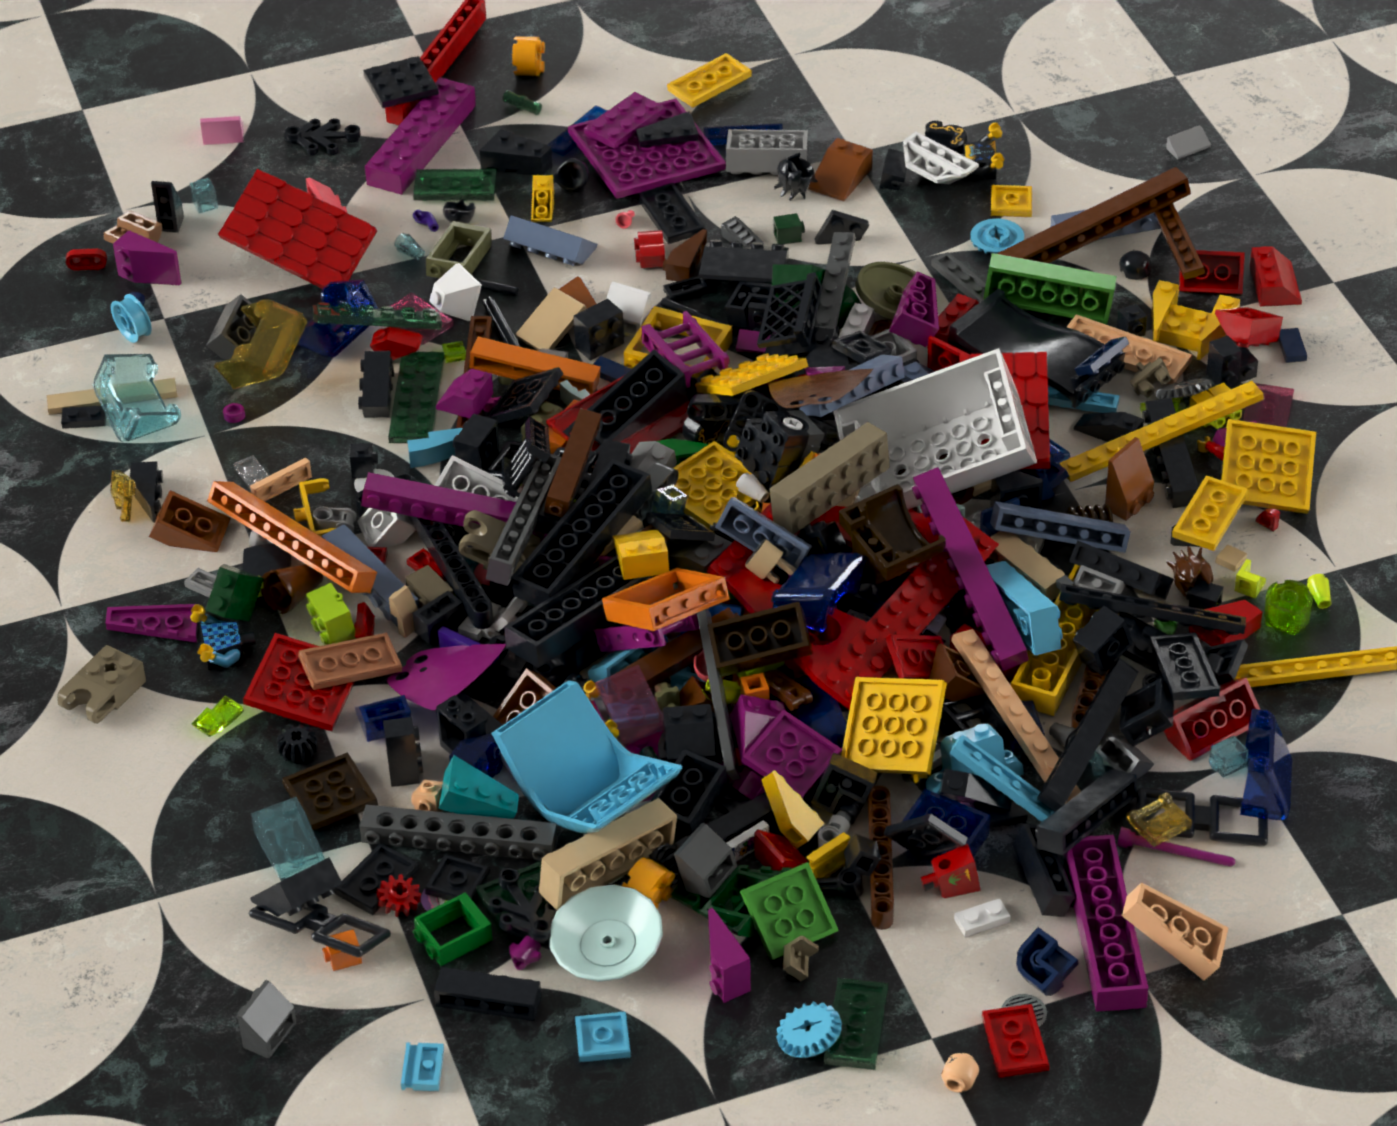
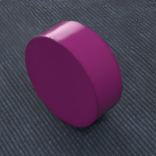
M231 403L225 406L223 409L225 421L229 423L242 421L245 418L244 407L238 403Z

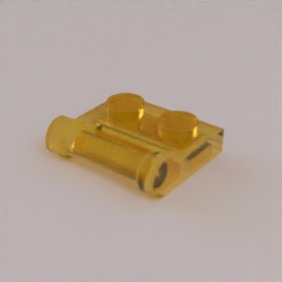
M1168 793L1160 795L1158 800L1137 811L1132 810L1126 814L1128 822L1153 847L1191 828L1193 821L1173 802L1172 797ZM1161 808H1164L1166 810L1165 812L1157 815L1156 817L1146 822L1142 820L1146 816L1160 810Z

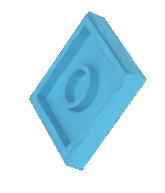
M626 1011L575 1016L579 1062L631 1057Z

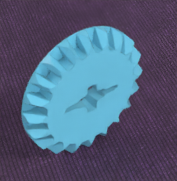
M1005 219L984 220L976 224L971 231L973 247H977L978 251H984L985 254H996L1024 240V232L1021 227Z
M813 1001L809 1006L804 1003L802 1008L794 1007L793 1013H786V1019L780 1020V1026L776 1028L778 1044L786 1054L793 1057L806 1058L818 1055L830 1048L838 1039L842 1028L841 1019L838 1012L832 1006H826L824 1002L818 1005ZM811 1025L810 1030L805 1031L806 1027Z

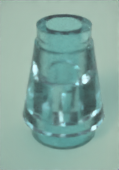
M401 233L394 242L397 251L417 260H420L425 254V250L422 249L410 234Z

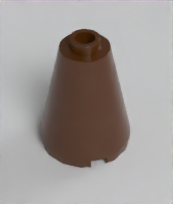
M307 564L270 570L262 576L264 578V588L261 589V594L270 609L273 611L279 610L281 612L279 614H285L295 608L307 596V593L313 591L323 581V575Z

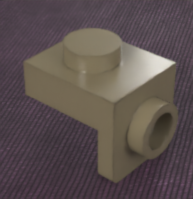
M799 936L784 946L783 970L800 981L808 977L809 957L818 952L819 946L804 936Z

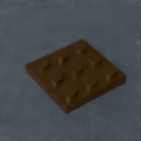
M348 752L282 778L283 786L311 831L364 811L366 805H378L375 794Z

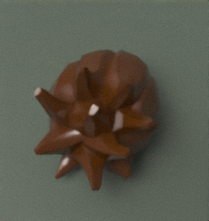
M1187 546L1188 556L1180 550L1181 558L1173 552L1176 563L1166 562L1173 569L1175 586L1184 597H1186L1185 592H1188L1189 587H1194L1197 579L1206 581L1208 584L1214 581L1211 565L1202 556V548L1199 549L1197 556H1195L1191 548Z

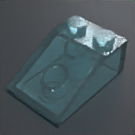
M297 797L251 813L254 834L280 881L325 859L306 813Z

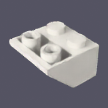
M612 282L606 299H609L623 311L624 335L634 337L651 312V293Z

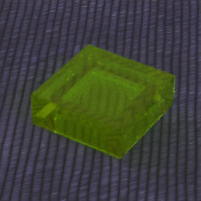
M463 341L442 344L446 363L465 360L466 350Z

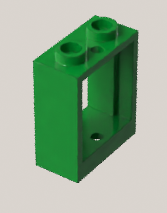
M466 892L414 918L415 929L413 934L416 940L425 945L431 959L435 958L440 966L493 940L491 923ZM463 917L472 930L440 946L430 932Z

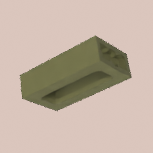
M453 221L426 257V276L441 278L458 263L472 274L492 246L491 228ZM460 245L473 247L463 263L449 260Z

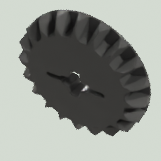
M1201 378L1169 384L1159 388L1156 391V397L1158 399L1196 395L1198 392L1210 389L1212 381Z

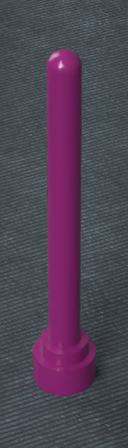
M1124 827L1120 829L1117 843L1119 847L1127 848V846L1137 845L1230 867L1236 863L1235 859L1230 856L1137 836L1135 832H1131V829Z

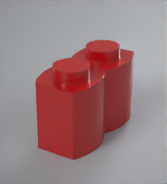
M662 230L637 232L638 238H634L636 263H640L641 268L663 267L665 250Z

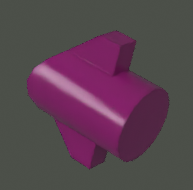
M525 936L519 945L512 943L509 946L510 955L517 970H523L528 964L541 959L542 955L539 952L541 945L538 941L530 936Z

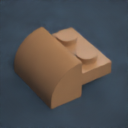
M130 210L117 218V225L104 232V240L113 244L130 230L158 243L162 232V224Z

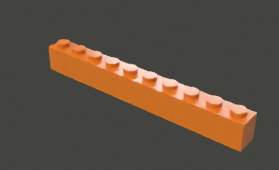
M213 481L207 502L349 592L371 593L377 575L375 570L236 483Z

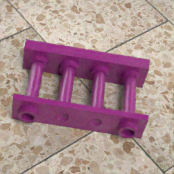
M687 311L683 312V324L663 331H655L650 324L642 326V344L649 352L656 350L685 374L687 388L690 387V378L693 374L716 366L721 371L728 368V364H730L728 354L722 351L698 324L697 320ZM683 332L689 335V337L671 343L663 340ZM695 343L700 347L680 355L674 352V350ZM704 355L710 358V360L690 367L684 364L686 361Z
M696 613L655 631L625 625L598 628L594 632L601 652L665 646L664 635L667 633L699 629V622Z

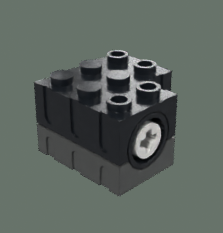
M802 410L765 412L763 418L747 419L735 457L742 462V465L750 473L754 474L770 493L772 486L799 469L805 457L811 451L819 452L824 433Z

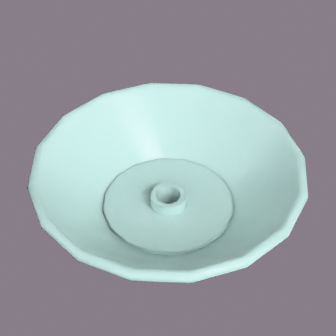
M618 885L591 887L570 897L556 912L551 924L550 950L559 965L576 977L598 982L621 979L640 970L656 954L663 936L662 918L651 899L635 889Z

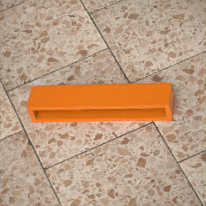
M477 337L470 352V369L473 368L494 375L516 380L559 367L564 374L559 379V384L553 388L560 391V382L568 380L578 391L586 389L591 395L596 391L599 384L601 366L482 337Z

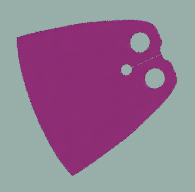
M506 644L459 645L420 651L409 658L406 665L402 668V672H409L408 677L403 680H396V676L402 672L393 673L388 677L387 683L404 698L434 711L436 706L453 695L459 694L480 676L499 656ZM419 656H428L424 662L414 663V660ZM427 667L425 671L420 672V669Z

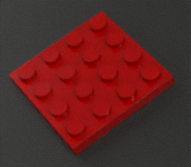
M275 633L243 698V704L332 732L355 682L313 690L298 655L300 650L319 646Z

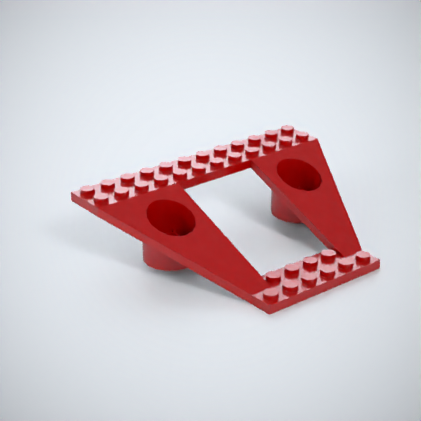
M770 503L761 514L773 521ZM834 506L811 522L813 526L822 520H825L826 523L835 521L847 546L852 548L851 537L839 524V510L846 508L845 506ZM909 512L916 528L930 544L939 540L938 535L934 536L929 527L931 520L929 517L925 518L923 513ZM963 517L985 562L999 544ZM736 540L730 544L707 570L709 574L725 577L727 589L750 614L799 601L804 610L813 654L785 661V665L796 673L807 675L816 685L848 710H850L856 677L882 678L894 665L885 638L890 634L920 635L959 592L955 581L957 574L955 571H950L946 562L948 556L946 553H943L899 575L900 577L908 578L874 616L866 622L780 584H775L766 578L760 579L745 567V563L753 551Z

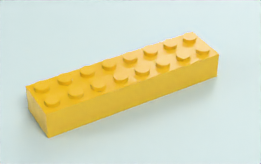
M1074 565L1068 577L1071 581L1074 582L1081 566ZM1060 593L1054 604L1060 610L1058 624L1063 634V639L1060 640L1061 649L1036 656L1031 651H1028L1029 661L1020 665L1011 682V687L1025 708L1051 716L1056 714L1082 664L1073 638L1076 632L1090 621L1091 616L1100 610L1090 609L1082 604H1065L1059 600Z

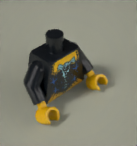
M997 122L989 126L990 133H986L980 140L963 144V154L961 155L979 164V167L966 177L996 179L997 169L1003 167L1004 157L1001 153H996L995 140H993V138L997 139L1002 136L1001 127Z

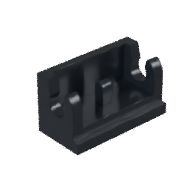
M888 149L882 171L880 189L899 190L900 186L892 184V181L904 183L907 171L904 152Z

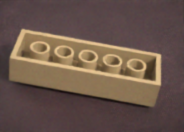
M658 798L650 803H645L642 807L632 812L626 813L600 831L587 833L584 837L570 842L554 852L548 853L542 858L539 893L556 910H559L570 897L591 887L605 886L628 874L639 859L643 857L649 858V854L660 845L666 843L674 844L677 815Z

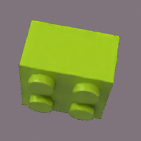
M332 583L306 594L309 602L306 604V608L310 616L313 617L310 622L314 631L321 633L319 636L323 645L356 639L350 610L342 600L343 595L336 591Z

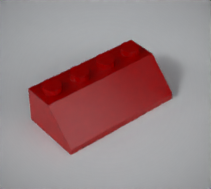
M1247 678L1231 680L1219 686L1220 696L1196 698L1174 710L1173 726L1164 730L1167 740L1189 761L1265 721Z

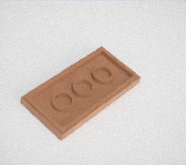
M387 633L300 650L298 655L313 690L402 672V664Z

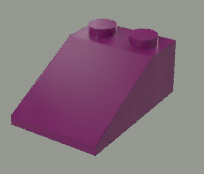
M130 230L113 243L118 276L134 283L180 285L182 283L177 251Z
M740 695L730 713V718L741 761L744 754L783 709L786 711L784 702Z
M710 908L708 909L710 987L715 995H719L725 1003L751 991L750 958L715 910Z

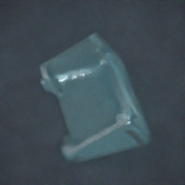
M105 354L93 382L95 394L118 440L121 442L132 441L174 426L181 418V411L176 404L165 406L153 382L155 375L158 373V365L151 354Z

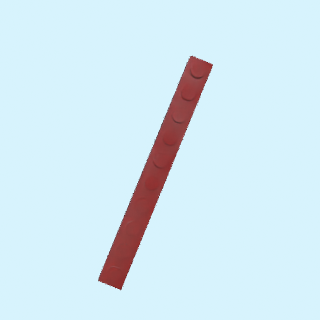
M464 0L420 57L435 83L439 78H442L487 19L485 0ZM421 99L385 108L386 122L399 126Z

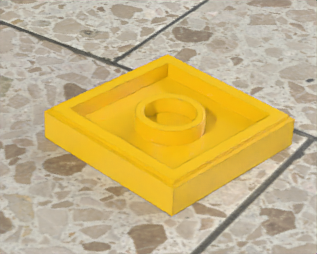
M992 185L991 216L1032 217V186Z

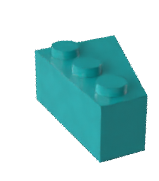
M453 755L444 772L439 809L457 814L514 819L517 813L519 794Z

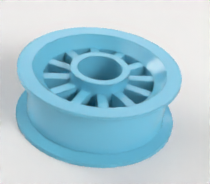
M126 294L124 300L111 303V313L114 322L128 341L136 343L140 336H149L151 334L152 326L149 316L135 296Z

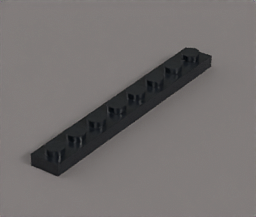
M1062 584L1059 600L1068 605L1082 604L1090 609H1100L1105 606L1117 614L1126 612L1138 618L1148 616L1156 618V620L1161 622H1169L1170 620L1179 622L1183 626H1202L1203 629L1209 631L1219 629L1231 635L1244 634L1246 617Z

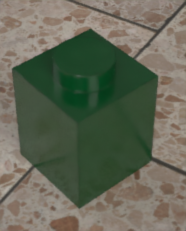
M797 213L773 217V233L777 244L802 242V233H805L804 222L800 221Z

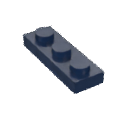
M1127 337L1108 341L1074 368L1077 376L1087 374L1089 377L1097 374L1100 367L1111 363V358L1123 353V349L1129 345Z

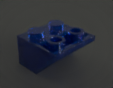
M405 695L355 707L367 742L385 738L384 720L411 717V710Z
M492 734L461 740L449 755L450 761L453 755L491 778L498 775L503 766L501 751Z

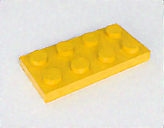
M725 53L668 83L667 90L693 108L752 77V70Z
M1205 476L1172 530V537L1215 551L1246 499L1248 489Z

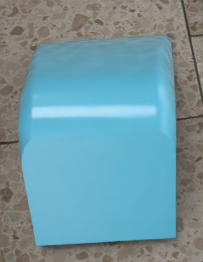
M569 680L491 733L519 788L533 808L547 821L579 833L600 831L674 779L682 769V765L629 752L610 732L579 684Z

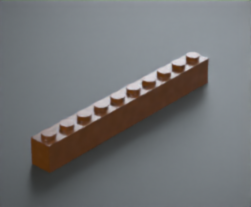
M1174 167L996 254L1050 263L1190 195L1191 190L1188 177L1177 167Z

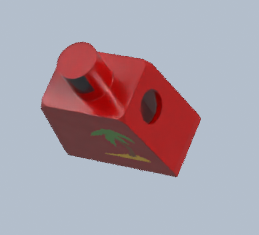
M968 844L933 858L931 863L934 873L920 877L925 891L938 887L942 898L981 891L975 860Z

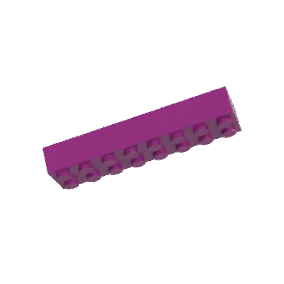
M439 78L435 83L438 87V95L422 98L365 165L367 185L402 195L475 108V87Z
M1114 835L1085 837L1063 855L1067 877L1075 893L1073 907L1096 1012L1147 1008L1149 988L1135 926L1122 916L1127 891Z

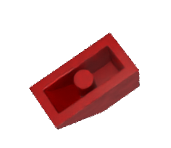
M389 326L374 332L370 347L373 351H391L393 361L418 351L423 336L420 333Z

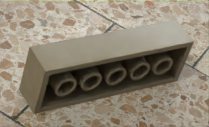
M867 422L770 488L773 522L795 534L888 470L890 462L887 433Z

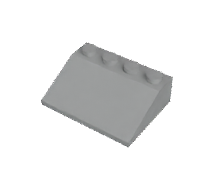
M729 129L726 146V172H731V174L751 172L754 175L771 172L773 175H778V164L784 158L800 152V158L807 160L808 130Z

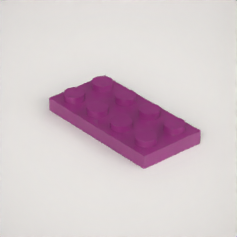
M634 92L585 126L584 134L616 149L634 136L636 129L648 126L665 114V106Z

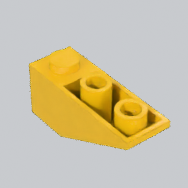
M533 175L531 222H552L554 209L553 175Z
M774 770L761 781L780 832L796 848H799L813 837L824 822L819 818L817 812L812 810L803 801L800 794L795 792L786 783L784 777Z

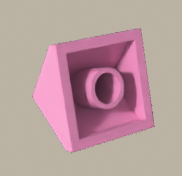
M240 116L200 119L204 145L243 142L244 125Z

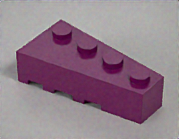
M917 271L903 291L889 332L908 339L913 344L927 347L928 337H934L939 330L936 282L934 278Z

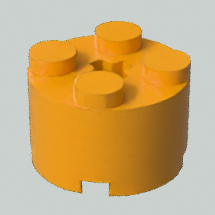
M515 36L514 40L517 41V44H513L512 64L517 66V71H514V75L539 76L540 73H544L545 65L541 59L542 53L545 52V43L539 37Z
M643 857L634 864L627 874L631 877L628 884L625 882L622 884L623 887L635 889L651 899L658 910L659 903L662 900L667 901L671 897L673 892L671 884L675 874L654 860Z

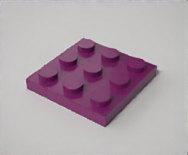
M783 709L744 754L741 762L763 777L775 770L784 777L786 783L795 792L800 794L803 799L822 777L833 752L840 755L842 749Z

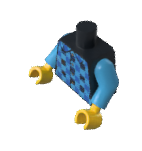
M195 604L191 609L192 615L190 617L195 623L200 622V620L202 621L200 628L203 644L200 645L197 653L201 655L200 659L202 662H207L208 670L219 667L228 668L235 662L243 660V647L256 645L254 632L240 633L237 622H226L218 620L209 614L204 615L206 612L205 608L200 604Z

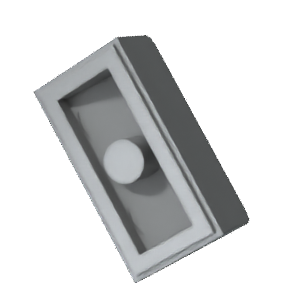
M1196 126L1169 136L1166 149L1177 159L1210 148L1211 144L1203 128Z
M1081 565L1074 580V586L1121 594L1125 588L1123 581Z

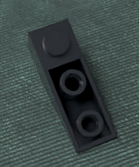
M157 461L133 462L130 466L132 494L152 522L155 523L157 513H159L161 508V502L158 498H162V486L159 484L163 483V471L159 470Z

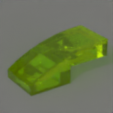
M225 695L212 710L206 707L192 722V726L210 737L230 725L244 712V709L240 704Z

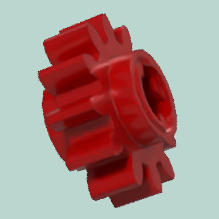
M400 874L398 880H395L390 875L388 883L381 881L380 889L377 890L378 906H386V914L393 910L395 911V917H398L401 911L406 916H409V909L417 910L418 903L421 900V893H419V884L412 885L413 878H408L407 881H404L403 875Z

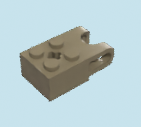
M476 510L467 513L464 518V529L470 534L465 535L460 540V554L483 564V568L487 570L489 558L506 522ZM471 521H478L480 525L473 523ZM534 534L531 535L514 573L540 544V537Z
M106 645L60 689L57 696L58 705L67 710H72L78 705L86 704L87 720L96 724L100 723L113 709L118 710L146 682L143 662Z

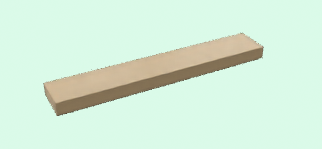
M175 378L47 395L49 415L62 413V408L104 405L110 407L177 397Z

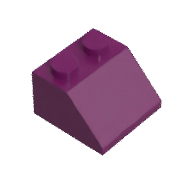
M472 368L454 379L437 403L436 409L470 418L473 414L479 415L493 395L492 374Z

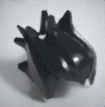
M800 152L784 158L777 167L779 179L774 189L783 187L780 194L781 197L791 190L789 201L799 192L806 199V190L810 182H818L815 178L813 167L810 162L800 158Z

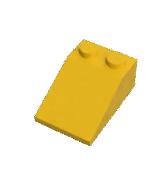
M658 529L612 536L624 580L660 575L669 571L667 546L664 537Z

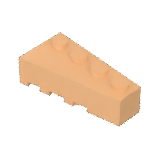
M1142 882L1126 897L1122 916L1205 981L1220 967L1229 927Z

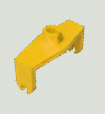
M320 478L299 482L303 508L293 509L295 521H306L308 529L320 537L336 529L329 528L315 531L307 498L309 494L328 490L330 488L328 479Z

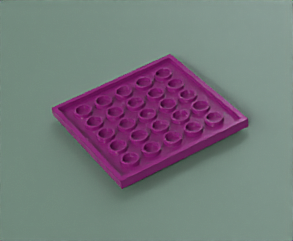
M676 98L659 102V104L665 106V114L651 124L685 113L686 110ZM594 120L568 126V133L616 199L672 182L679 183L726 170V162L696 123L695 126L699 133V140L640 148L635 134L616 149L584 134V127Z

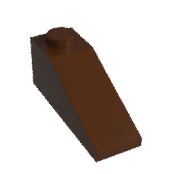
M702 229L673 249L668 259L665 258L663 271H666V280L681 281L693 277L707 243V230Z

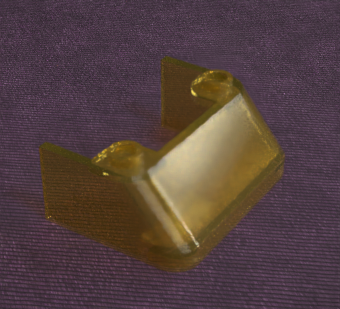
M263 299L259 302L242 306V312L257 328L250 343L237 346L231 359L217 362L214 367L233 389L279 377L286 370L306 326L307 319L302 313L270 299Z

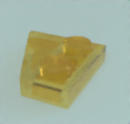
M112 470L110 488L112 498L114 499L116 509L121 510L120 520L122 522H130L132 495H135L136 492L135 482L121 470Z

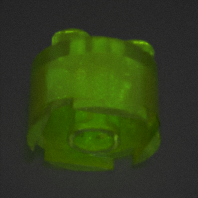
M1285 580L1281 584H1277V582L1271 584L1266 592L1264 607L1265 624L1292 635L1298 634L1310 621L1313 596L1309 593V588L1295 580Z

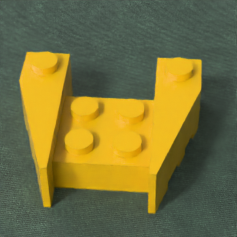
M1159 280L1152 297V341L1196 351L1197 360H1201L1209 353V343L1226 335L1215 315V310L1239 308L1240 299L1220 295L1212 313L1177 305L1179 285Z

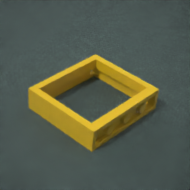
M654 306L625 349L624 366L633 369L648 355L647 353L640 352L644 346L642 344V326L650 324L654 330L655 328L665 330L683 324V313ZM692 316L722 351L726 352L732 343V326ZM686 332L680 333V335L689 337ZM706 355L702 362L710 360V358ZM704 371L699 372V373H696V374H693L692 377L697 378V377H699Z

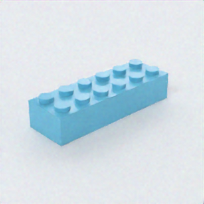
M1006 561L986 565L1025 647L1035 656L1061 649L1060 640L1063 639V634L1058 624V618H1060L1058 606Z

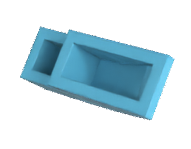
M463 428L428 432L429 438L407 440L411 468L434 464L449 459L452 455L455 456L453 440Z

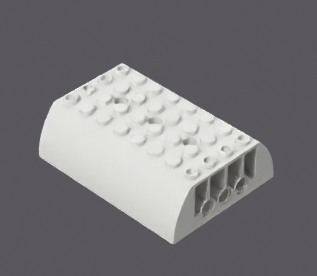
M999 348L851 402L833 411L840 440L867 422L887 433L890 468L861 487L854 504L899 484L903 489L907 509L922 505L921 499L916 500L912 491V487L915 486L913 477L937 467L952 494L1037 463L1020 397ZM990 439L988 443L981 445V441ZM948 454L945 459L939 460L941 455ZM901 469H906V471L903 474L897 475L898 471H900Z

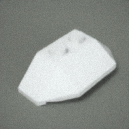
M918 132L903 140L906 168L937 184H951L979 167L978 163Z

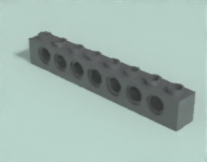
M550 454L551 456L546 463L542 460L536 461L489 558L486 574L487 580L508 586L511 576L514 574L536 527L538 513L552 484L561 460L560 456Z
M375 805L365 806L360 823L362 843H382L384 845L524 858L542 861V858L548 853L554 852L558 842L556 823Z

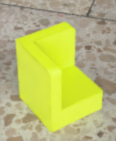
M1246 559L1236 574L1234 591L1256 599L1266 583V578L1250 573L1251 560Z

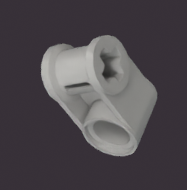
M318 507L313 511L314 529L319 531L338 528L345 524L354 533L353 523L356 521L357 515L350 508Z

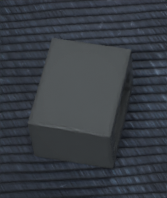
M1066 575L1056 580V587L1060 591L1062 584L1074 586V582Z

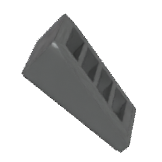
M736 216L721 225V235L729 242L741 241L743 245H747L750 242L764 243Z

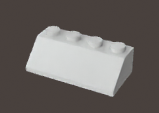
M453 455L434 485L513 502L518 500L517 496L513 498L504 492L505 489H503L501 479Z

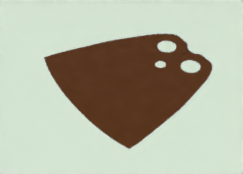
M873 369L845 370L799 376L769 382L768 386L773 399L784 408H796L809 404H827L840 399L853 390ZM823 397H831L827 401H818V399ZM794 401H804L802 404L790 405Z

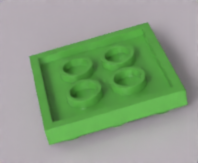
M808 862L740 891L770 961L783 956L784 946L799 936H804L810 941L815 942L839 931Z

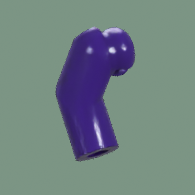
M420 209L413 212V218L418 224L427 225L432 232H436L439 229V225L432 213L421 211Z

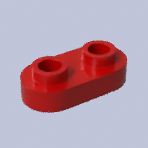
M97 248L74 249L67 253L65 263L71 270H99L106 266L107 254Z

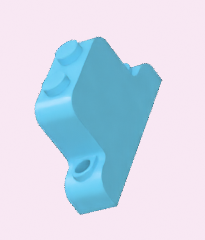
M978 724L973 728L955 732L941 741L942 769L929 776L926 781L927 793L937 804L951 800L938 797L942 774L945 768L977 775L950 754L956 740L962 734L1018 776L1024 774L1023 764L1013 755V752L1004 750L1002 737L991 725Z

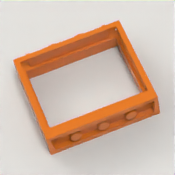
M675 568L604 597L602 602L607 621L655 631L729 600L725 577ZM677 582L678 588L674 589L673 583Z

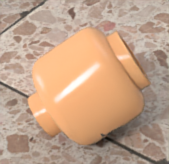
M956 1053L948 1058L941 1077L949 1090L957 1093L968 1091L972 1088L978 1076L979 1066L971 1055Z

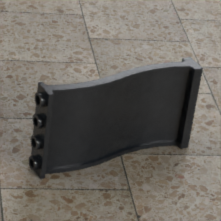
M1000 289L994 291L951 324L947 343L953 346L960 344L972 354H983L998 348L1001 353L1013 354L1018 352H1047L1048 385L1072 401L1071 407L1073 408L1078 407L1081 403H1085L1093 393H1097L1105 383H1109L1125 367V352L1111 358V363L1100 367L1097 374L1089 377L1087 374L1077 376L1074 368L1105 344L1080 331L1049 323L1030 315L1006 299L1005 292Z

